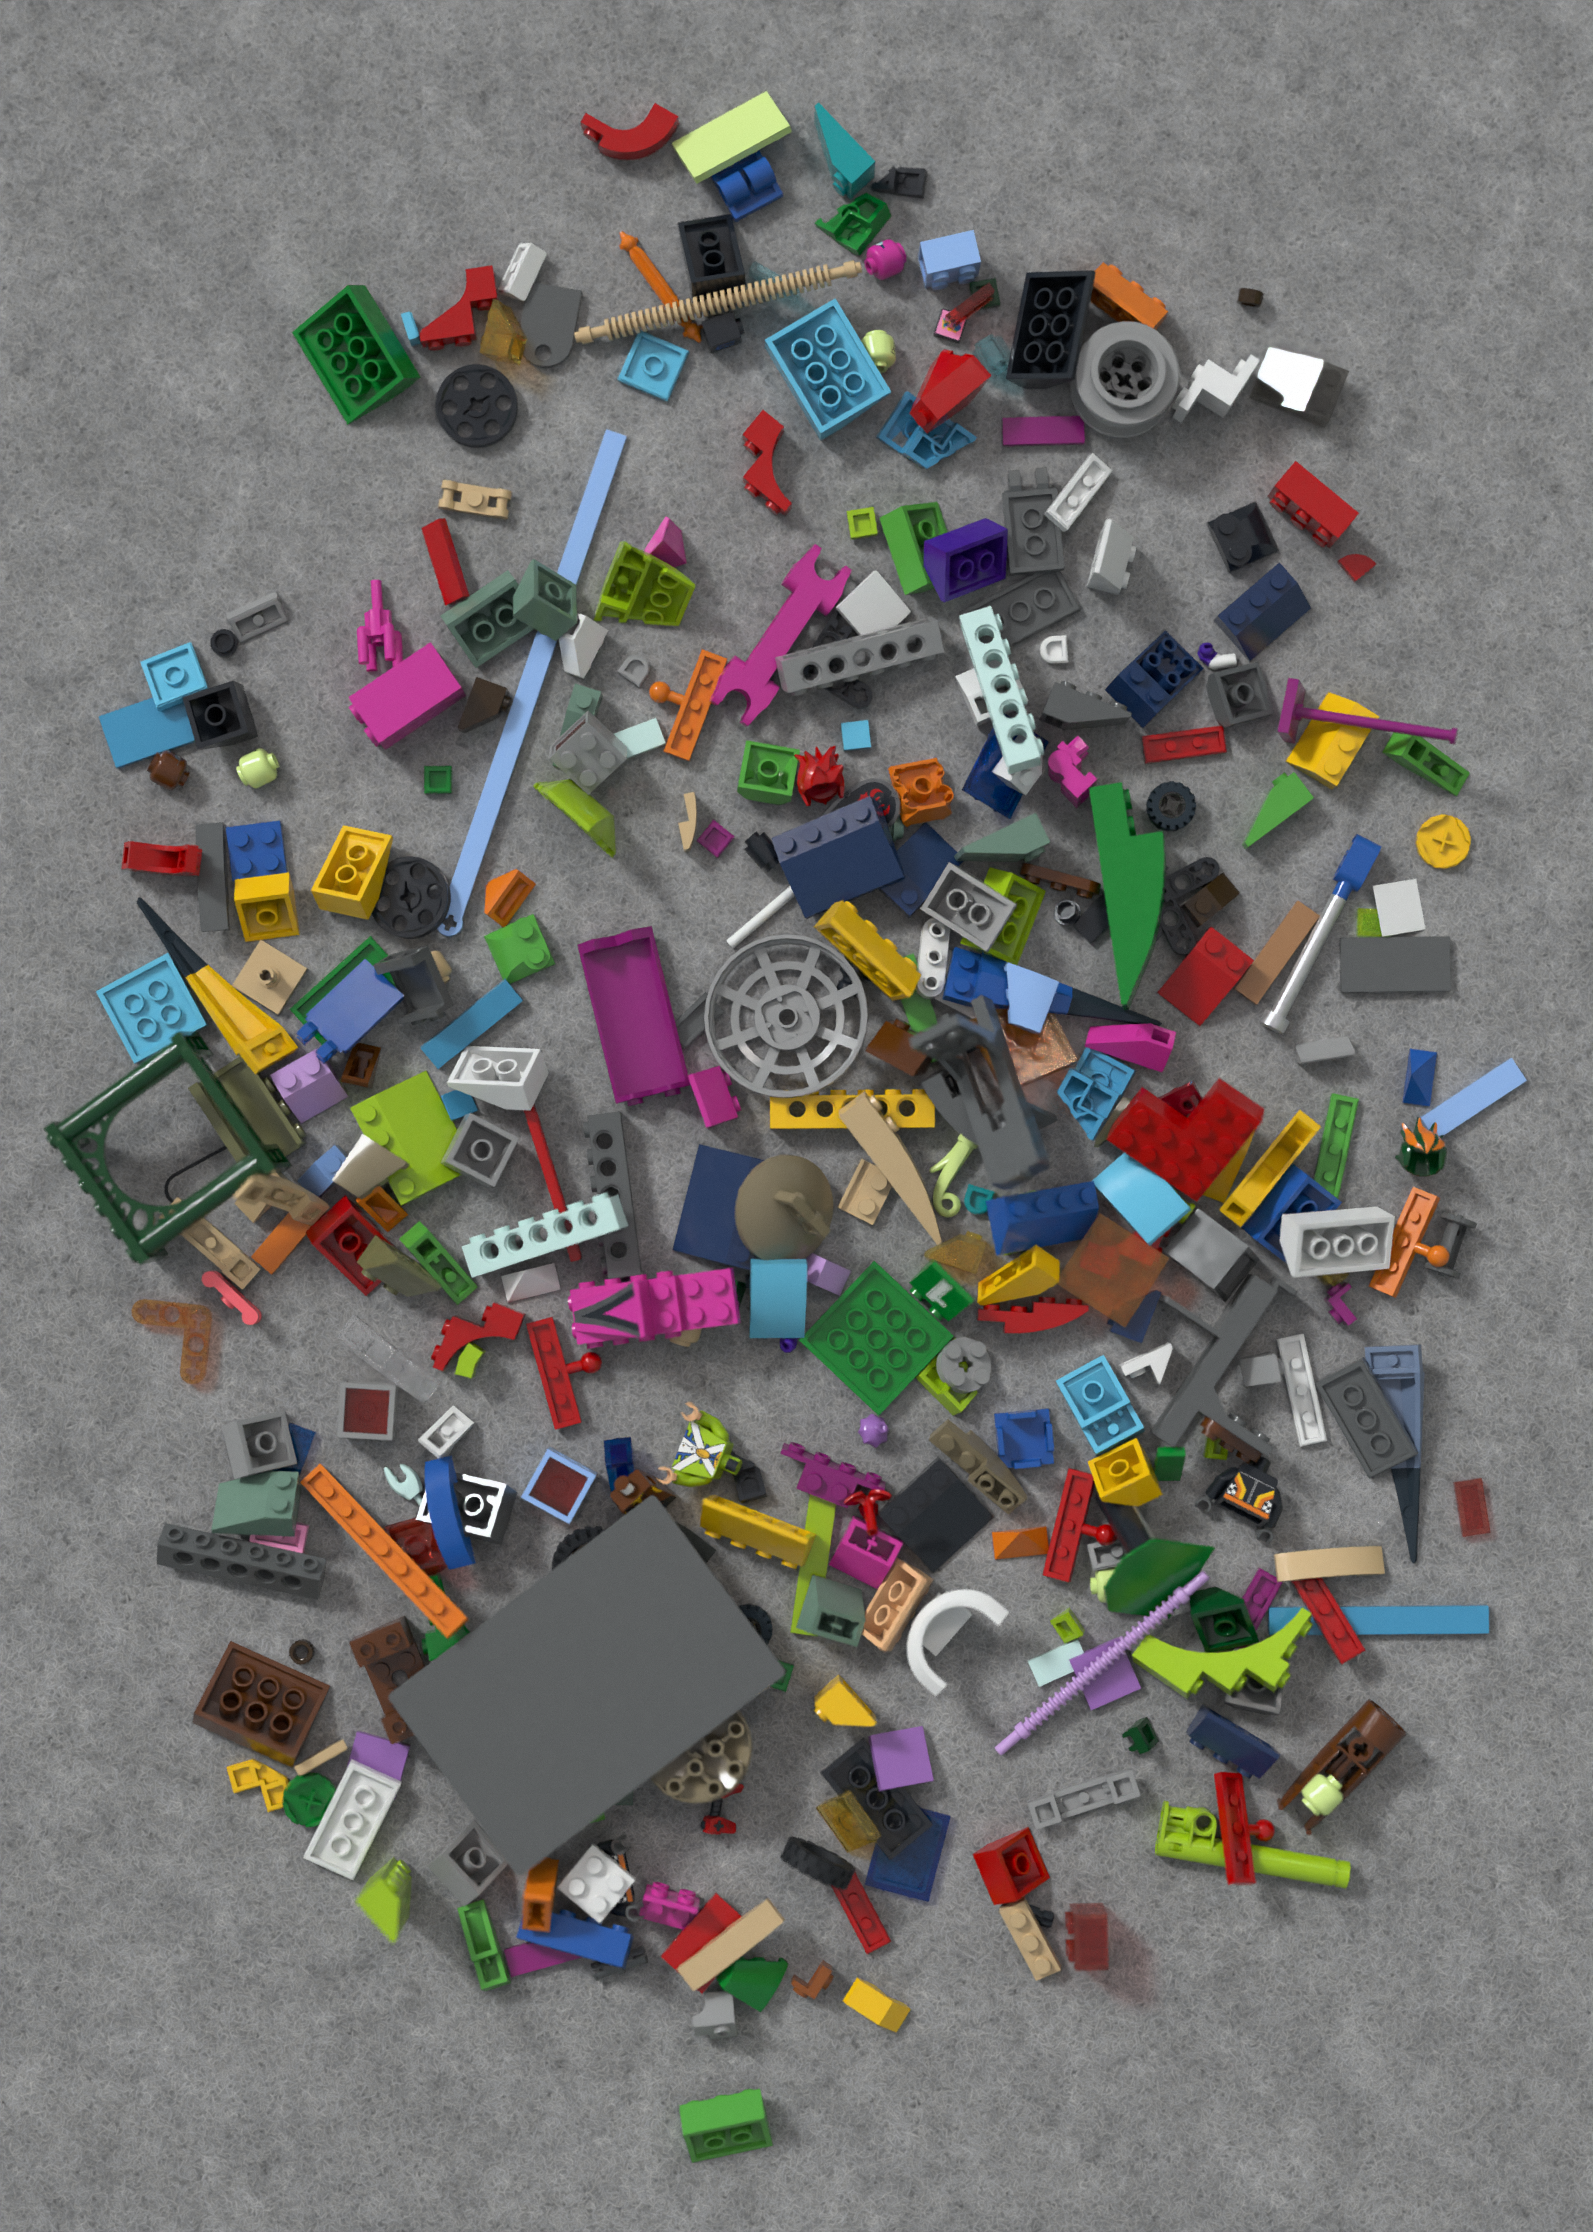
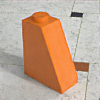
M545 1857L529 1869L523 1896L522 1929L550 1932L559 1860Z

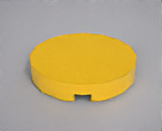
M1444 814L1429 818L1421 825L1416 835L1418 855L1426 864L1439 869L1457 866L1466 858L1471 845L1470 833L1465 824L1456 817Z

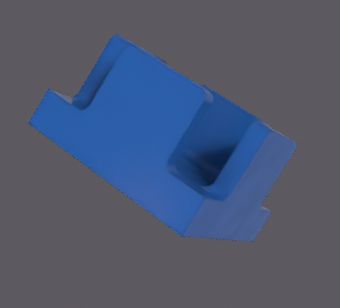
M1048 1408L994 1413L998 1457L1007 1468L1021 1469L1041 1467L1043 1464H1054L1053 1431Z

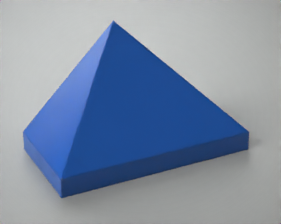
M1409 1049L1402 1103L1430 1106L1437 1052Z

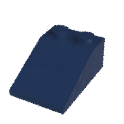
M925 822L897 850L906 878L878 890L909 919L926 901L948 863L960 866L964 861H956L954 855L957 851Z

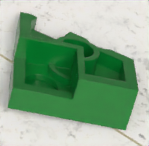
M864 193L855 198L852 203L837 208L838 214L827 223H824L820 218L815 222V226L842 247L860 256L892 215L887 203L868 193Z
M739 1957L715 1978L723 1990L761 2012L781 1983L787 1970L788 1962L784 1958H779L778 1962L765 1961L763 1957H754L752 1959Z

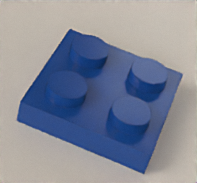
M280 820L226 827L233 882H235V879L288 873Z

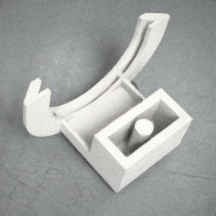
M967 1589L950 1592L946 1590L943 1594L938 1592L910 1624L912 1627L907 1642V1655L910 1667L918 1681L935 1696L946 1687L947 1683L928 1666L923 1655L922 1645L937 1656L972 1616L971 1611L965 1606L983 1612L999 1626L1009 1612L985 1593Z

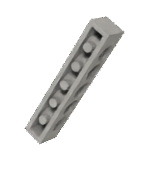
M928 617L775 657L782 690L791 693V695H800L806 693L807 688L817 686L818 689L830 687L833 685V681L843 679L844 682L859 679V674L869 672V675H876L885 672L886 667L895 665V668L909 666L912 660H933L937 658L936 654L943 653L944 649L938 620ZM916 637L917 645L913 650L909 651L907 649V642L909 639ZM890 644L891 653L887 657H882V647ZM864 651L866 655L865 660L860 664H856V654ZM833 658H839V667L834 671H830V661ZM812 664L814 668L813 674L808 678H804L803 669L807 665Z

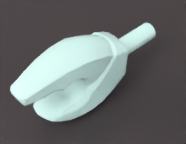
M400 1464V1468L406 1475L405 1482H399L397 1476L388 1467H384V1474L390 1487L398 1495L409 1501L414 1498L420 1506L423 1498L419 1493L423 1491V1487L418 1474L411 1467Z

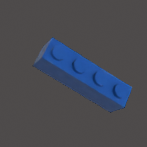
M560 1909L559 1914L552 1912L550 1932L522 1929L521 1919L516 1936L520 1940L622 1969L626 1968L634 1939L633 1935L628 1934L629 1928L613 1924L612 1929L601 1926L603 1921L599 1923L591 1917H587L586 1921L575 1919L576 1913Z

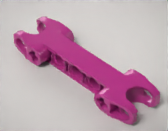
M816 544L792 566L781 583L782 586L791 591V594L746 662L736 655L732 657L719 676L715 690L709 700L710 703L716 706L729 691L740 692L747 701L746 710L739 722L745 727L749 726L757 715L768 707L780 688L779 685L770 680L777 669L775 657L786 655L815 610L825 616L830 613L841 597L846 581L852 571L845 565L836 573L832 580L821 579L814 569L815 561L822 549Z

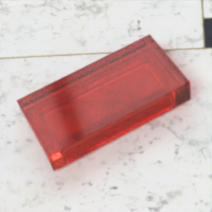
M987 283L946 314L944 323L950 330L954 329L991 301L994 297L995 289L990 283Z
M1482 1478L1453 1482L1462 1536L1491 1533Z

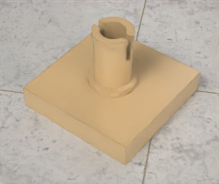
M260 940L232 986L280 1015L308 968L263 940Z

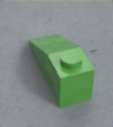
M1393 732L1383 750L1385 755L1402 767L1454 796L1458 795L1470 773L1419 736Z
M1284 772L1272 781L1274 787L1268 792L1242 844L1244 849L1248 848L1314 798L1295 772L1289 776Z
M420 1221L399 1238L417 1261L442 1285L443 1290L457 1305L478 1287Z

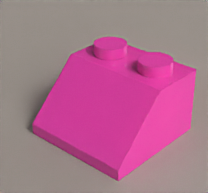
M720 1065L688 1075L707 1129L738 1118L737 1112L742 1111L736 1095L731 1097L727 1087L732 1085L731 1079L725 1070H721Z

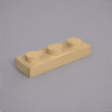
M1022 1897L1018 1901L1001 1906L999 1912L1035 1980H1040L1061 1971V1964L1026 1898Z

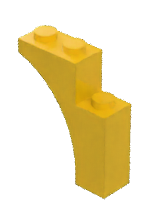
M1299 1109L1219 1211L1241 1227L1321 1126Z

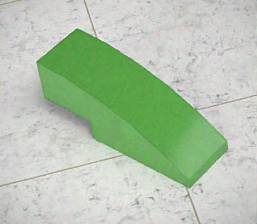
M483 1899L457 1908L481 1990L486 1992L510 1984L511 1979L485 1900Z

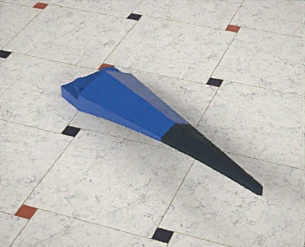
M955 947L951 954L943 1000L973 1007L971 1000L983 995L993 1000L996 1009H1009V1001L1006 998V989H1008L1007 971H1004L1005 963L1009 962L983 952L978 954ZM1060 982L1048 1010V1013L1131 1024L1151 1023L1156 1026L1162 1024L1160 1021L1129 1009L1123 1010L1119 1005Z

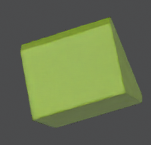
M1206 1436L1203 1457L1227 1460L1228 1450L1218 1444L1221 1440L1220 1438L1213 1441Z
M1070 1607L1050 1620L1065 1644L1084 1635L1085 1629Z

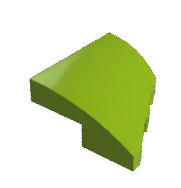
M938 1353L915 1378L952 1415H956L965 1409L978 1392L975 1390L970 1393H957L951 1390L952 1387L948 1386L946 1382L943 1383L937 1372ZM966 1361L959 1363V1368H964V1372H967L968 1368Z

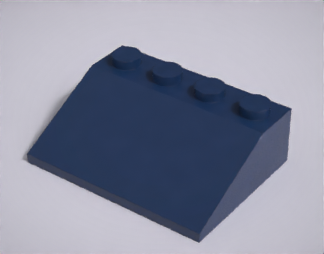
M871 796L771 838L779 863L806 919L828 911L835 902L841 900L849 902L906 878L881 804Z
M699 1144L672 1250L750 1270L751 1259H755V1256L745 1247L738 1234L735 1221V1206L739 1188L744 1180L764 1160Z

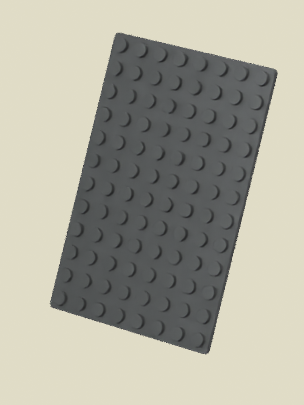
M649 1496L389 1694V1700L517 1875H523L783 1677L785 1669L656 1496Z

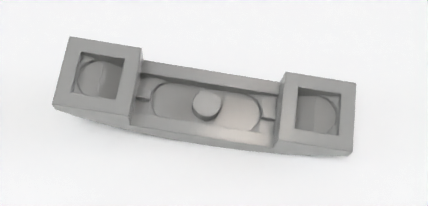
M1128 1769L1056 1790L1027 1802L1037 1830L1062 1822L1064 1818L1111 1803L1118 1804L1140 1797L1141 1794L1133 1770Z

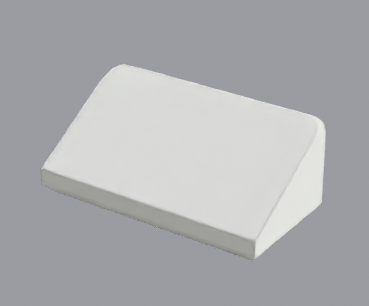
M532 243L519 244L499 286L498 293L525 301L546 257V252Z

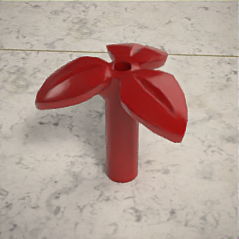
M873 1489L866 1496L864 1492L859 1491L844 1500V1504L850 1506L860 1504L858 1508L860 1514L865 1519L867 1534L874 1536L878 1534L876 1521L878 1504L876 1501H886L891 1498V1494L884 1490Z

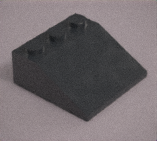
M939 1457L932 1461L878 1511V1515L933 1573L994 1518Z

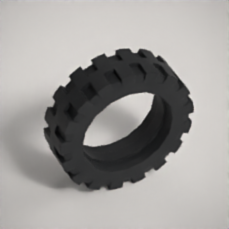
M794 1836L789 1837L780 1856L785 1863H788L790 1867L797 1869L800 1873L808 1875L816 1881H821L825 1885H831L842 1890L847 1889L856 1870L851 1863L837 1856L836 1853L817 1846L811 1841H805Z

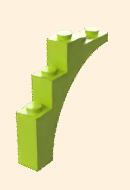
M1302 1607L1286 1626L1271 1637L1255 1645L1231 1652L1201 1653L1169 1645L1149 1634L1144 1637L1134 1651L1132 1659L1135 1664L1186 1699L1191 1694L1196 1695L1204 1684L1203 1677L1231 1696L1235 1690L1239 1692L1248 1679L1245 1677L1246 1674L1274 1693L1278 1686L1283 1688L1291 1677V1674L1288 1673L1290 1671V1664L1284 1661V1658L1289 1660L1297 1649L1296 1641L1300 1636L1305 1638L1313 1626L1310 1622L1312 1613Z

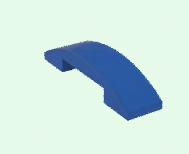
M452 1456L425 1462V1490L429 1516L438 1547L449 1570L476 1564L471 1539L464 1535L453 1486L454 1483H457V1477Z

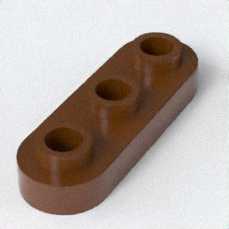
M1022 863L1020 875L1024 876V879L1032 884L1039 885L1040 881L1050 883L1051 889L1066 892V888L1076 890L1077 896L1092 899L1093 895H1099L1101 884L1098 882L1032 864Z
M1205 1416L1200 1423V1426L1204 1428L1201 1433L1213 1441L1220 1438L1221 1440L1218 1444L1231 1453L1235 1449L1238 1450L1235 1456L1247 1464H1250L1252 1460L1257 1463L1262 1456V1453L1209 1417Z

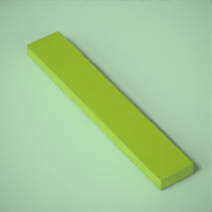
M811 1494L809 1495L805 1530L815 1533L816 1537L805 1565L799 1567L790 1633L818 1637V1635L798 1629L796 1626L812 1574L826 1578L836 1504Z

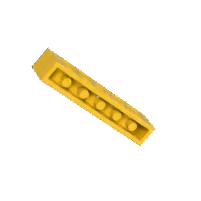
M901 1089L885 1090V1095H874L878 1101L884 1102L887 1106V1113L884 1117L887 1119L890 1116L898 1128L935 1127V1106L925 1089H912L911 1095H901ZM830 1090V1095H819L818 1091L803 1097H770V1129H848L840 1119L838 1110L864 1091L871 1097L874 1095V1090H857V1095H846V1090ZM910 1101L914 1105L915 1110L911 1116L906 1117L900 1113L899 1105L901 1102ZM794 1102L803 1103L806 1109L804 1115L801 1117L792 1116L789 1112L790 1105ZM829 1102L833 1107L832 1114L828 1117L820 1116L817 1113L819 1103Z

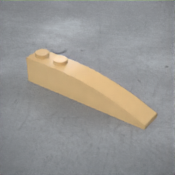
M864 1091L838 1110L839 1117L938 1245L942 1240L934 1208L914 1160L897 1134L899 1128L890 1116L886 1119L880 1110L883 1107L874 1095L869 1097Z

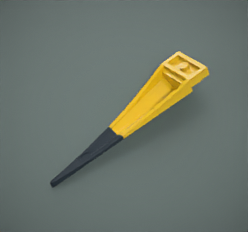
M139 897L137 899L139 908L236 1056L240 1055L255 1075L291 1055L298 1049V1046L279 1023L254 1005L212 969L142 898Z

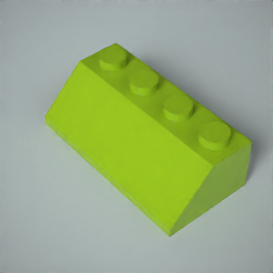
M394 1857L369 1878L355 1900L392 1943L397 1940L410 1916L412 1877L409 1875L411 1872L409 1866L403 1860L397 1861Z

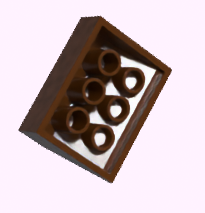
M230 1641L194 1711L192 1723L293 1768L330 1685Z

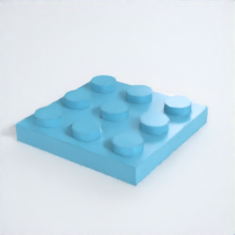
M170 953L164 954L96 991L134 1064L151 1057L172 1042L170 1037L178 1031L197 1032L208 1026Z

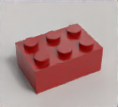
M1297 461L1291 465L1267 496L1271 500L1269 502L1276 511L1280 513L1285 511L1292 517L1290 521L1300 530L1305 528L1312 534L1311 538L1317 545L1321 547L1326 545L1329 549L1359 514Z

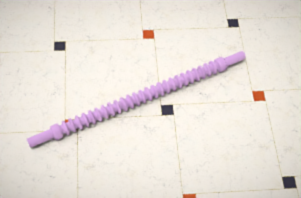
M1204 1570L1201 1571L1183 1588L1179 1586L1175 1589L1172 1597L1168 1595V1601L1165 1602L1163 1600L1161 1602L1162 1606L1159 1607L1157 1605L1155 1607V1612L1150 1611L1149 1617L1144 1616L1143 1622L1138 1621L1137 1627L1132 1626L1131 1632L1126 1631L1125 1637L1120 1636L1119 1642L1114 1641V1647L1108 1646V1652L1102 1651V1657L1096 1656L1097 1661H1091L1090 1667L1085 1666L1083 1673L1079 1671L1077 1678L1073 1676L1071 1683L1067 1681V1686L1065 1688L1060 1687L1061 1691L1059 1693L1054 1692L1055 1697H1048L1049 1702H1043L1042 1708L1037 1707V1712H1031L1030 1718L1025 1717L1024 1723L1020 1721L1014 1726L1015 1730L995 1746L996 1751L1002 1756L1018 1741L1027 1739L1031 1735V1730L1036 1731L1037 1725L1042 1726L1043 1720L1048 1721L1049 1715L1054 1716V1710L1060 1711V1705L1066 1706V1700L1071 1701L1072 1695L1077 1696L1079 1689L1083 1691L1085 1684L1089 1686L1091 1679L1095 1681L1097 1674L1102 1675L1101 1671L1103 1669L1108 1670L1107 1666L1109 1664L1114 1665L1113 1661L1115 1659L1120 1660V1654L1126 1655V1649L1132 1650V1644L1137 1645L1138 1639L1143 1640L1144 1634L1149 1635L1151 1628L1155 1630L1157 1623L1161 1625L1163 1618L1167 1620L1169 1613L1173 1615V1610L1175 1608L1180 1609L1179 1605L1181 1603L1185 1605L1190 1600L1189 1596L1210 1579Z

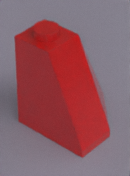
M944 349L931 364L909 414L928 434L969 405L992 375L974 355L965 353L960 356L955 355L951 350Z

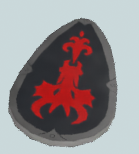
M870 778L859 782L844 793V797L838 798L822 816L871 796L881 804L885 819L890 828L900 814L901 802L899 794L892 784L883 779Z

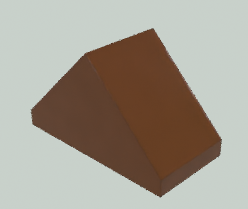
M357 1043L351 1050L341 1082L372 1089L381 1047Z

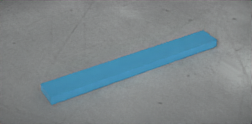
M1488 1605L1339 1606L1356 1635L1489 1634ZM1306 1606L1269 1607L1268 1634L1274 1635L1295 1617L1302 1607L1307 1610ZM1311 1617L1310 1622L1313 1626L1307 1635H1322Z

